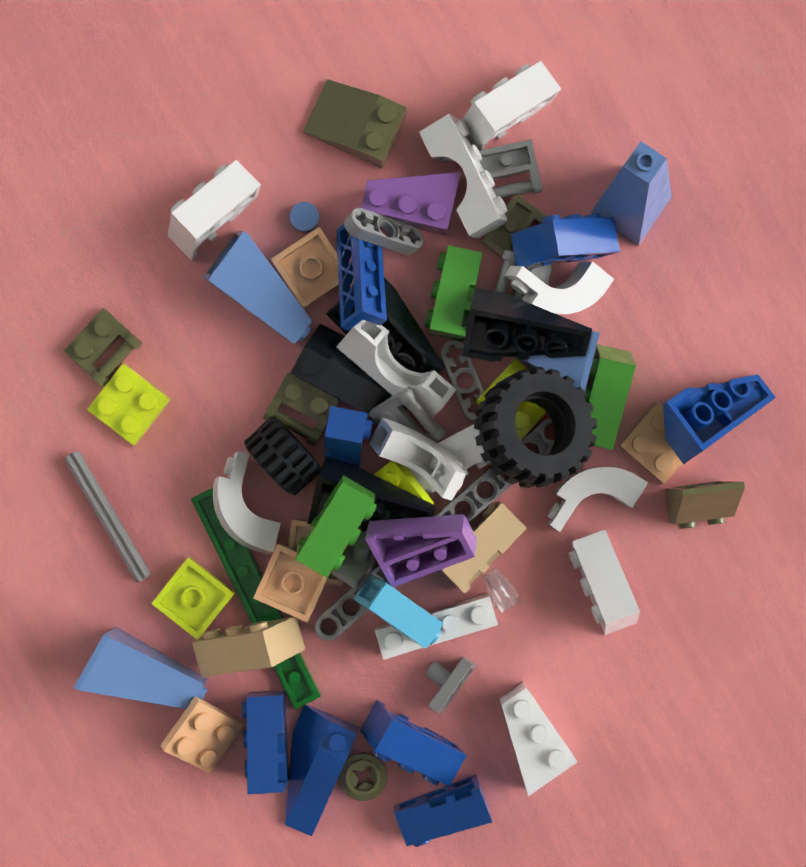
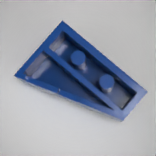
M601 213L586 215L581 218V214L565 216L563 219L560 218V215H551L542 218L543 223L510 234L516 266H523L525 268L540 262L542 266L551 265L552 261L566 260V263L599 259L620 252L614 217L601 218Z
M330 406L325 432L324 449L327 451H325L324 458L328 457L360 468L365 439L371 440L374 423L372 420H369V415L365 412Z

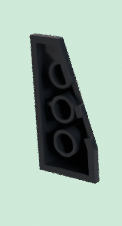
M384 277L387 321L382 326L389 331L388 346L391 354L399 364L408 370L418 373L434 370L439 374L444 370V364L397 290ZM338 300L328 310L326 315L347 335L349 331L341 328L340 300ZM355 304L351 311V315L355 312Z
M475 287L462 356L490 362L502 361V357L517 356L519 360H528L533 355H546L549 358L586 356L592 328L506 293Z
M319 324L304 346L290 373L369 415L373 408L392 397V395L337 348L345 336Z
M325 457L318 475L307 524H311L314 518L319 516L326 500L343 475L375 493L374 504L377 507L368 521L363 519L358 527L363 528V532L367 531L369 521L434 516L436 506L353 464Z

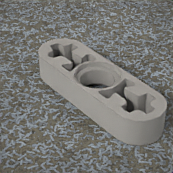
M355 208L344 220V226L351 236L405 255H413L424 243L421 232L414 226L363 208ZM379 227L384 228L388 232L389 237L385 236Z
M451 340L442 347L441 359L451 384L456 389L455 394L464 416L471 421H475L480 416L468 412L471 401L469 397L463 400L461 394H469L477 388L479 395H474L476 401L484 390L470 357L460 354L459 361L461 365L466 361L469 367L460 368L455 373H452L450 368L456 367L454 359H448L446 354L449 353L450 346H454L456 350L461 349L463 353L464 344L458 340ZM466 372L473 377L471 388L461 389L457 385L456 379L459 374Z

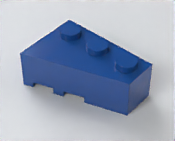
M285 690L250 692L246 697V701H242V718L247 719V730L243 732L244 749H247V760H245L247 794L284 793L289 780Z
M376 700L360 729V732L374 749L373 754L386 762L389 759L399 762L398 766L411 774L414 771L422 773V777L434 785H438L441 782L450 787L467 756L457 744L427 727L421 728L409 722V717L403 714L397 716L389 712L385 708L384 703Z
M476 774L454 782L450 787L446 785L394 805V814L406 846L414 845L419 847L427 844L432 839L492 823L489 806Z

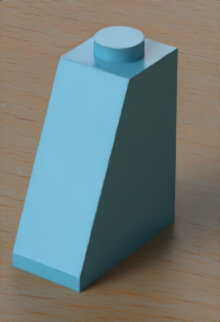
M372 575L368 577L353 599L425 649L429 645L434 644L441 634L440 628L444 623L392 586Z

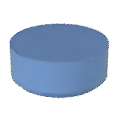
M300 202L291 209L290 221L297 231L307 233L313 231L318 226L320 217L317 208L313 204Z

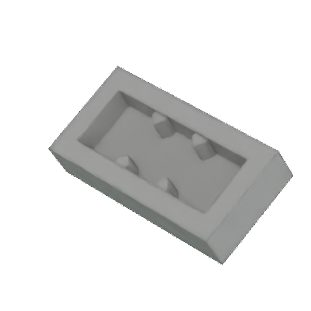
M362 532L355 544L350 546L343 554L345 559L338 571H331L332 575L354 589L360 585L378 563L365 540L366 532Z
M463 657L451 673L435 661L425 675L439 685L441 689L428 706L437 713H443L477 664L469 658Z

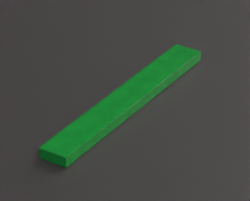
M213 488L191 498L251 623L282 619L283 616L280 610L253 598L263 575L250 549L236 542L220 524L213 504ZM301 652L273 666L294 710L321 697V693Z

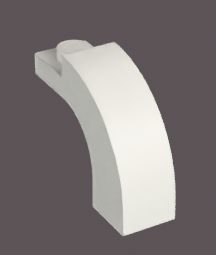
M579 262L570 277L563 284L555 288L546 285L523 266H510L504 275L512 281L511 287L524 294L523 301L555 314H571L590 307L603 296L614 280L594 262Z
M382 417L369 442L375 452L380 457L400 463L423 476L442 498L452 501L456 492L462 487L463 479L466 475L462 470L464 464L461 460L423 434Z
M237 451L232 457L227 458L224 467V474L228 475L227 478L219 476L214 480V509L220 524L236 542L251 550L270 554L274 552L281 523L258 517L246 506L242 497V482L249 453Z
M593 467L581 470L564 480L554 491L553 494L561 498L562 502L560 504L555 502L548 512L547 517L550 520L547 525L560 532L577 505L584 498L598 493L607 494L625 506L633 508L648 482L632 472L615 467Z

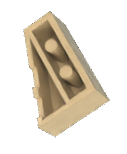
M492 502L480 514L483 519L476 526L472 523L470 524L477 538L475 557L441 569L464 593L471 588L470 584L481 573L484 574L490 568L489 565L500 554L502 555L527 529L502 502H499L497 505Z
M293 616L268 622L260 621L246 627L236 625L227 628L224 632H221L220 628L202 633V639L192 643L201 677L270 668L305 650L298 619Z

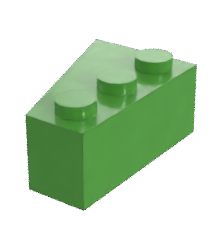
M448 245L446 253L440 252L437 269L442 270L440 281L434 280L431 298L436 299L434 310L428 309L425 327H430L429 335L463 342L482 252Z
M599 344L596 346L588 385L585 389L586 395L583 397L587 403H592L594 410L590 412L591 417L596 418L597 428L592 430V434L597 436L594 446L613 450L636 364L630 351Z
M343 475L326 500L319 516L315 517L310 525L312 527L306 537H302L298 542L295 560L326 578L332 570L337 572L345 559V556L342 554L347 545L353 546L361 533L358 527L363 519L368 521L377 507L374 504L375 493Z

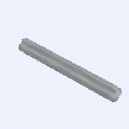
M76 451L66 456L65 462L134 580L140 582L149 577V569L81 453Z

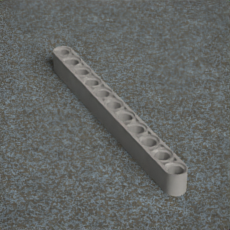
M551 418L542 421L521 440L523 444L529 442L535 445L537 454L547 455L553 447L554 440H549L544 435L545 426L549 423L553 424ZM491 465L434 516L456 515L454 511L455 505L459 501H467L471 507L470 513L466 516L469 523L512 484L504 481L501 475H496L490 469L493 465ZM483 481L489 482L493 488L492 494L487 498H481L477 494V486ZM379 564L370 571L356 589L350 588L319 616L316 621L315 630L321 639L327 641L334 640L368 611V609L360 605L358 612L351 614L345 611L343 603L347 599L355 598L370 575L389 584ZM326 618L335 620L337 630L333 633L325 632L321 627L322 620Z

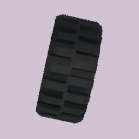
M533 367L530 370L523 369L498 382L496 386L489 389L484 395L486 400L480 402L477 409L481 416L476 418L474 422V429L479 430L480 434L475 437L476 445H482L484 453L480 454L484 462L490 461L493 464L490 470L496 475L503 473L505 475L504 481L510 484L519 482V486L524 488L547 486L577 473L582 468V463L590 458L592 452L588 448L595 445L597 438L596 435L592 434V430L597 428L596 418H592L590 413L594 408L591 402L587 403L584 399L585 391L581 386L578 388L574 387L573 383L575 381L568 375L561 378L559 377L560 372L551 368L547 371L543 367ZM522 402H531L540 406L548 413L553 422L555 440L551 451L547 455H540L529 450L517 434L515 415L518 406Z

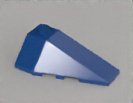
M758 374L731 379L725 383L707 384L705 387L684 389L663 404L665 440L681 462L685 464L776 397Z
M304 705L292 736L285 825L307 835H313L358 734V726L310 705Z

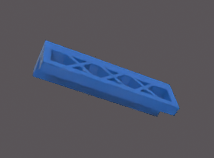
M343 224L336 230L341 328L349 331L362 320L380 326L387 321L382 247L357 239L351 235L347 241L348 232ZM355 304V312L351 315V311Z

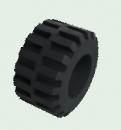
M270 417L244 441L246 449L256 462L289 494L297 495L320 473L321 467L318 461L291 431L274 417Z

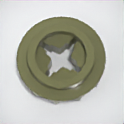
M365 752L352 755L345 762L340 773V783L345 793L359 801H368L376 798L384 790L387 782L385 765L378 757ZM370 766L369 777L372 780H364L357 787L359 776L356 774V771L363 772Z

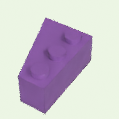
M461 172L367 180L361 208L409 224L420 230L447 235Z
M464 514L369 521L365 535L366 542L392 587L474 558L476 553L477 538Z

